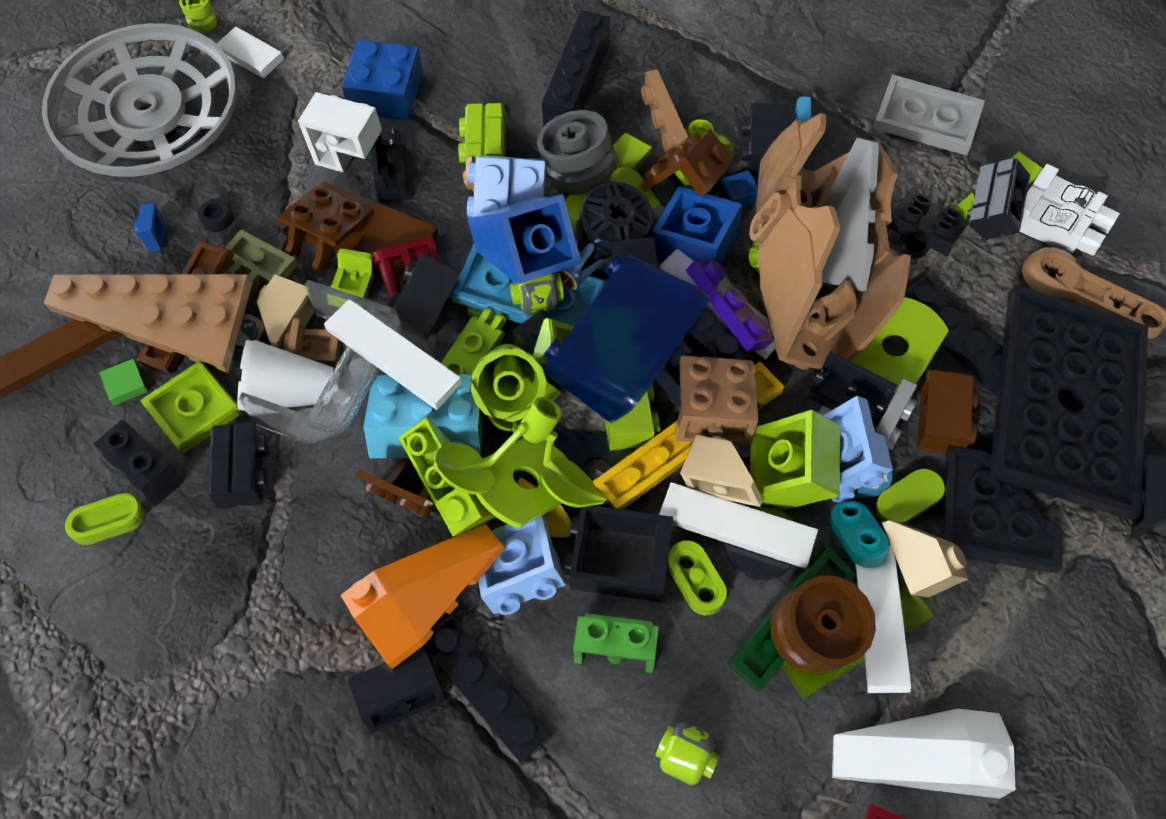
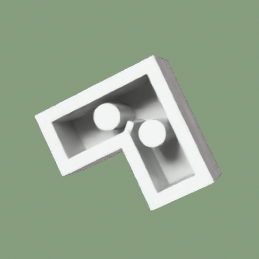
M317 92L298 120L315 165L340 172L345 171L353 156L365 159L382 131L375 107Z

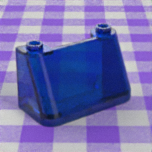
M629 253L624 258L617 254L604 271L609 275L606 284L574 328L562 342L555 338L542 355L548 359L543 366L545 374L611 424L628 414L641 400L711 298L699 287Z

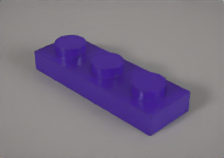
M700 260L691 263L685 271L746 352L766 349L774 341V338L768 332L766 322L754 314L747 304L745 295L737 288H734L726 277L725 269L714 260Z

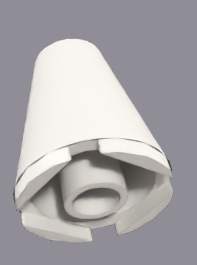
M246 340L240 367L242 369V377L238 384V410L251 412L330 403L331 396L338 397L340 375H333L334 367L257 340Z

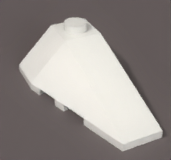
M954 709L835 734L833 736L832 778L1000 799L1015 791L1014 746L1000 713Z

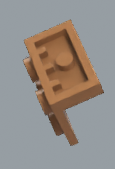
M681 356L679 362L681 409L675 429L676 442L693 443L696 435L710 438L712 436H720L731 441L733 445L750 446L758 423L754 362L739 359Z

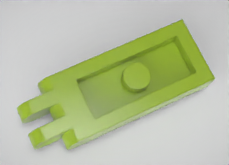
M488 307L479 318L473 316L441 364L456 375H472L478 361L484 355L497 348L502 341L505 332L501 329L506 322V317L498 314L493 322L489 324L495 312Z

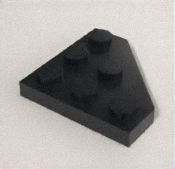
M949 445L945 452V491L943 494L941 538L957 545L967 559L1058 573L1063 568V532L1052 520L1048 523L1033 507L1035 502L1020 486L989 477L991 455L987 451Z

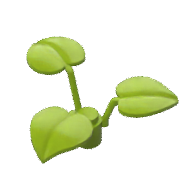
M545 397L536 398L525 417L521 420L508 422L505 419L488 416L489 420L497 428L504 431H513L514 433L488 460L483 461L481 455L466 444L451 442L444 444L438 449L433 463L438 474L455 489L468 494H483L490 491L496 483L494 474L488 468L492 467L521 436L531 443H540L546 440L543 465L547 469L541 475V480L546 490L556 500L572 507H587L603 504L608 499L592 485L593 481L576 464L562 457H556L552 461L553 443L558 436L553 429L562 416V410L554 401Z

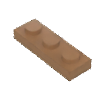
M658 69L645 72V86L641 87L643 102L651 108L654 127L656 129L660 128L665 152L672 147L678 150L682 147L681 143L688 137Z

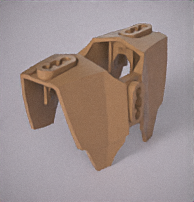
M822 113L805 123L804 121L795 120L771 144L761 159L756 215L751 222L749 232L750 239L758 242L759 246L757 255L760 270V289L778 359L788 364H793L802 370L811 367L822 369L830 351L851 361L872 341L904 301L911 255L904 254L898 256L895 250L889 248L886 226L892 222L891 198L898 172L883 146L878 142L877 186L870 193L869 200L871 209L876 211L875 222L868 224L867 243L874 244V253L867 290H854L850 281L845 280L830 295L815 301L822 286L823 267L841 228L835 208L829 205L822 207L849 154L847 153L816 171L802 169L807 158L826 130V114Z

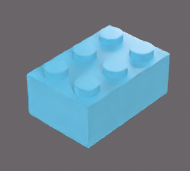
M373 375L363 426L369 458H409L398 437L425 417H429L451 442L466 444L481 455L485 414L475 404L471 392L472 375H458L461 378L462 384L438 410L434 409L389 375Z

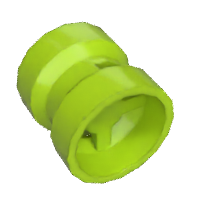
M179 0L180 7L186 15L185 19L191 30L206 33L215 28L218 19L212 8L211 0Z

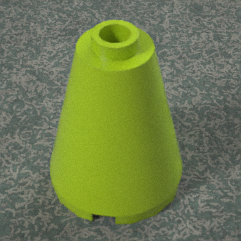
M512 344L501 345L484 355L476 364L471 376V392L475 404L485 415L492 418L505 419L508 422L523 419L535 399L544 397L546 392L547 380L540 362L529 352Z

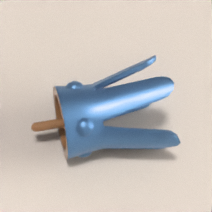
M592 243L588 244L579 253L581 264L555 272L560 274L562 286H566L570 290H576L585 277L605 263L604 259H600L584 270H581L594 250Z

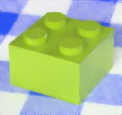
M809 410L756 427L751 440L750 475L761 495L763 505L772 506L782 511L840 496V425L814 410Z

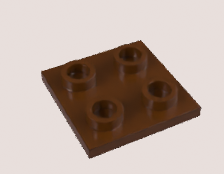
M317 185L278 216V222L289 226L288 243L284 252L292 257L294 255L299 256L306 232L317 236L316 258L313 261L312 270L315 273L321 274L322 268H328L333 248L338 246L374 214V209L333 192L328 188Z
M402 458L386 481L357 469L354 476L366 482L363 489L392 503H396L399 497L398 505L426 518L429 517L431 512L441 516L426 487H424L419 496L401 488L409 471L414 467L410 458Z

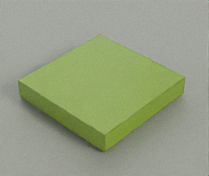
M203 362L202 364L195 363L140 400L182 455L209 437L212 426L225 425L243 413L242 410H238V404Z

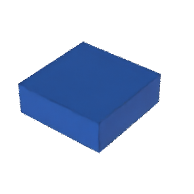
M749 170L719 179L718 187L725 199L741 203L742 207L757 202L758 185Z

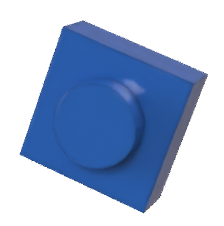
M155 203L141 204L139 218L135 219V233L138 238L142 239L148 251H161L165 222Z

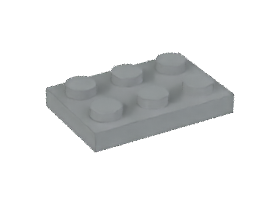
M892 74L873 129L967 156L985 100Z

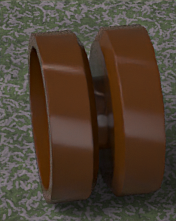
M820 575L805 581L796 589L786 594L776 605L771 618V638L778 654L792 668L812 675H825L859 660L871 647L876 632L875 613L867 596L854 583L839 576Z

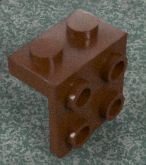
M709 129L700 136L697 132H694L681 143V148L675 150L672 147L657 159L659 162L644 173L647 179L640 187L645 192L680 170L697 194L702 196L711 190L733 163L734 159L731 157L727 146L720 142L712 129Z

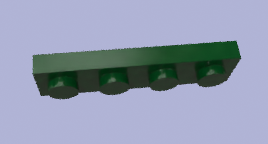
M827 547L821 550L778 603L786 594L807 580L820 575L839 576L851 582L856 573ZM776 605L727 662L755 691H761L785 662L778 654L771 638V618Z

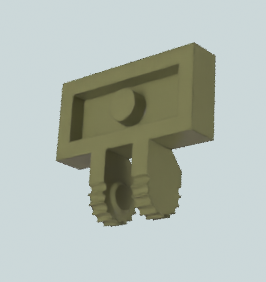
M242 229L225 247L234 255L229 263L232 266L227 270L226 274L247 273L253 282L248 300L253 298V295L259 291L261 282L268 285L274 274L287 279L298 266L294 257Z

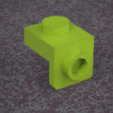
M339 249L337 254L338 269L329 290L330 301L345 304L350 299L357 305L364 307L374 279L373 255L365 252Z

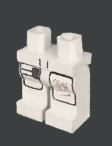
M1046 164L1027 192L1020 232L1052 247L1063 249L1071 255L1077 248L1094 256L1106 236L1091 229L1090 226L1108 234L1120 213L1103 205L1108 195L1099 191L1095 194L1088 187L1076 186L1056 176L1059 169Z

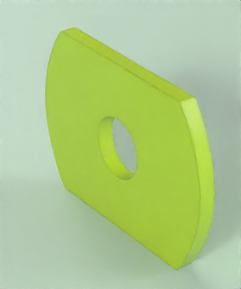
M904 297L903 303L886 325L851 362L897 384L893 393L895 395L903 379L915 385L917 384L949 330L943 320L931 308L919 301ZM891 335L901 336L907 341L909 349L904 355L891 356L883 349L882 342L884 339Z
M522 438L515 442L492 467L488 468L496 478L493 488L486 493L476 494L483 506L494 516L519 529L563 504L546 490L541 480V475L547 469L543 465L547 442L545 440L540 443H531ZM553 446L552 461L556 457L567 459L562 452ZM493 454L485 457L483 461L488 460ZM516 471H526L532 474L537 480L538 487L535 489L520 487L515 482L513 473Z

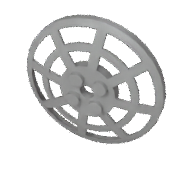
M147 23L132 25L110 31L92 39L63 61L54 72L46 87L43 97L42 116L45 129L55 147L68 160L79 167L109 176L135 177L149 175L174 168L189 161L204 151L220 136L235 110L238 96L237 80L231 62L224 51L213 40L203 34L183 26ZM147 40L175 41L170 57L146 56L131 59L126 44ZM191 45L207 53L221 68L205 79L203 74L194 66L182 61L187 46ZM114 50L120 64L102 73L91 85L73 78L90 61L107 51ZM145 67H165L161 75H138L136 70ZM177 71H181L191 77L197 84L180 91L173 82ZM122 74L125 75L127 80L116 86L111 93L102 91L110 81ZM227 79L229 85L228 103L221 117H209L212 106L210 89ZM67 88L83 96L78 108L79 125L58 127V106L61 96ZM202 94V108L199 116L184 114L185 103ZM94 101L105 105L107 119L94 122L89 121L90 110ZM144 105H152L146 110H139ZM178 125L191 127L181 138L168 144L165 135ZM202 128L211 129L198 142L173 156L172 151L188 143ZM114 129L122 137L112 148L101 142L94 134ZM84 136L93 148L106 155L97 163L90 162L75 155L65 144L63 138ZM153 140L156 147L155 150L127 152L135 141ZM160 157L161 160L131 167L112 166L119 159L144 160Z

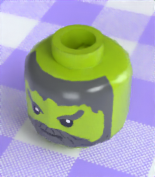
M551 273L521 284H510L513 305L520 304L521 310L527 315L553 311L557 308L558 301H562L564 297L559 273Z
M685 721L678 723L675 728L670 725L668 726L655 754L656 757L661 759L660 768L664 773L691 786L696 785L702 775L709 779L711 778L721 755L713 752L716 740L712 734Z

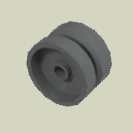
M577 110L556 116L543 127L538 135L537 145L542 159L546 160V170L552 186L560 192L568 194L588 193L598 184L610 181L613 172L617 169L618 159L611 142L607 123L604 117L596 112Z

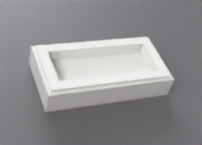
M234 27L217 43L228 59L263 79L284 60L279 50L238 27Z

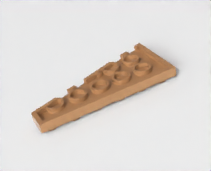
M247 274L54 275L44 304L52 312L81 322L88 321L97 324L101 329L110 332L114 330L123 333L127 338L170 353L177 352L186 355L190 360L201 364L206 362L215 365L218 370L228 373L253 282Z

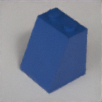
M563 194L528 199L467 218L476 251L516 284L581 264Z

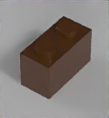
M929 369L920 388L917 450L945 454L949 445L967 448L969 444H974L977 424L972 422V412H975L978 403V391L973 390L974 376Z

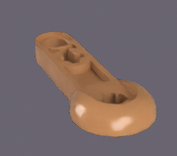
M1055 247L1042 248L1034 251L1024 261L1022 268L1023 277L1028 286L1034 291L1066 299V301L1140 324H1144L1141 319L1142 315L1152 316L1157 321L1158 326H1148V339L1157 337L1166 327V311L1164 308L1084 270L1077 260L1065 250ZM1048 270L1055 273L1054 278L1048 275ZM1114 302L1120 304L1119 309L1113 306ZM1132 309L1135 310V314L1133 316H1130L1129 314L1131 313Z

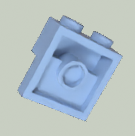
M486 155L477 156L476 163H470L468 181L475 184L474 197H468L467 216L471 217L524 200L544 197L546 160Z
M856 396L823 415L840 425V496L831 498L834 502L853 499L855 497L854 490L860 487L869 488L882 484L884 482L883 475L893 471L886 438L881 434L875 433L868 401L865 398Z
M544 515L520 529L506 524L492 530L505 547V550L479 579L478 583L481 598L493 614L508 615L515 613L520 608L521 603L533 598L539 600L549 599L555 595L557 588L566 585L560 559L553 548L547 520Z

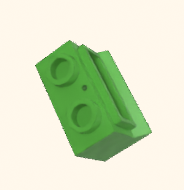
M585 613L584 617L578 616L573 649L574 663L582 664L583 653L605 655L612 664L620 663L622 658L646 661L645 672L653 673L659 627L653 626L651 621Z

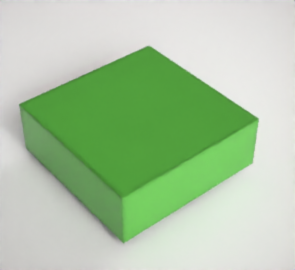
M134 358L99 372L109 401L113 406L148 392L139 366Z

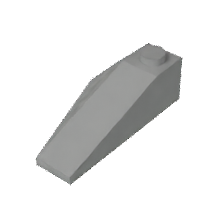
M856 138L822 207L829 205L835 208L841 227L822 270V282L839 286L845 280H849L854 290H867L874 253V244L867 243L868 224L875 222L876 211L871 209L869 200L870 193L877 186L878 142Z

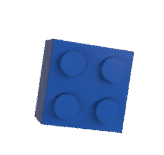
M357 40L342 84L345 100L365 103L375 107L378 117L410 120L423 75L419 48L416 46Z
M678 186L652 230L657 261L663 263L678 249L693 261L714 260L723 266L740 234L742 204L709 194L699 196L694 190Z

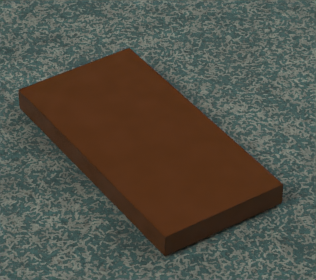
M322 181L320 184L322 187L374 209V214L338 246L333 248L332 253L335 255L338 254L339 249L373 254L375 251L430 236L435 240L438 235V229L434 225L325 181ZM306 232L304 242L317 247L318 237ZM402 258L394 260L393 265L398 281L406 284L407 281L402 279L406 271ZM373 259V270L381 273L379 265H375Z

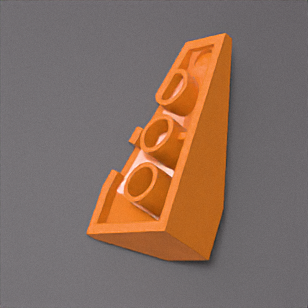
M484 524L376 569L363 579L357 581L340 596L358 625L388 666L393 669L426 644L434 634L431 630L432 626L444 612L448 614L453 612L458 606L455 599L467 585H473L479 581L505 550V547L489 527Z

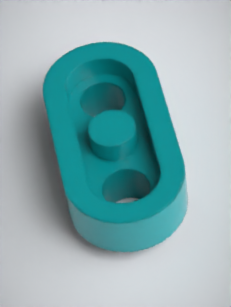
M853 500L842 501L836 504L831 511V527L851 560L857 565L866 568H873L883 564L888 557L889 541L868 508L864 504ZM871 541L873 544H866L865 542Z

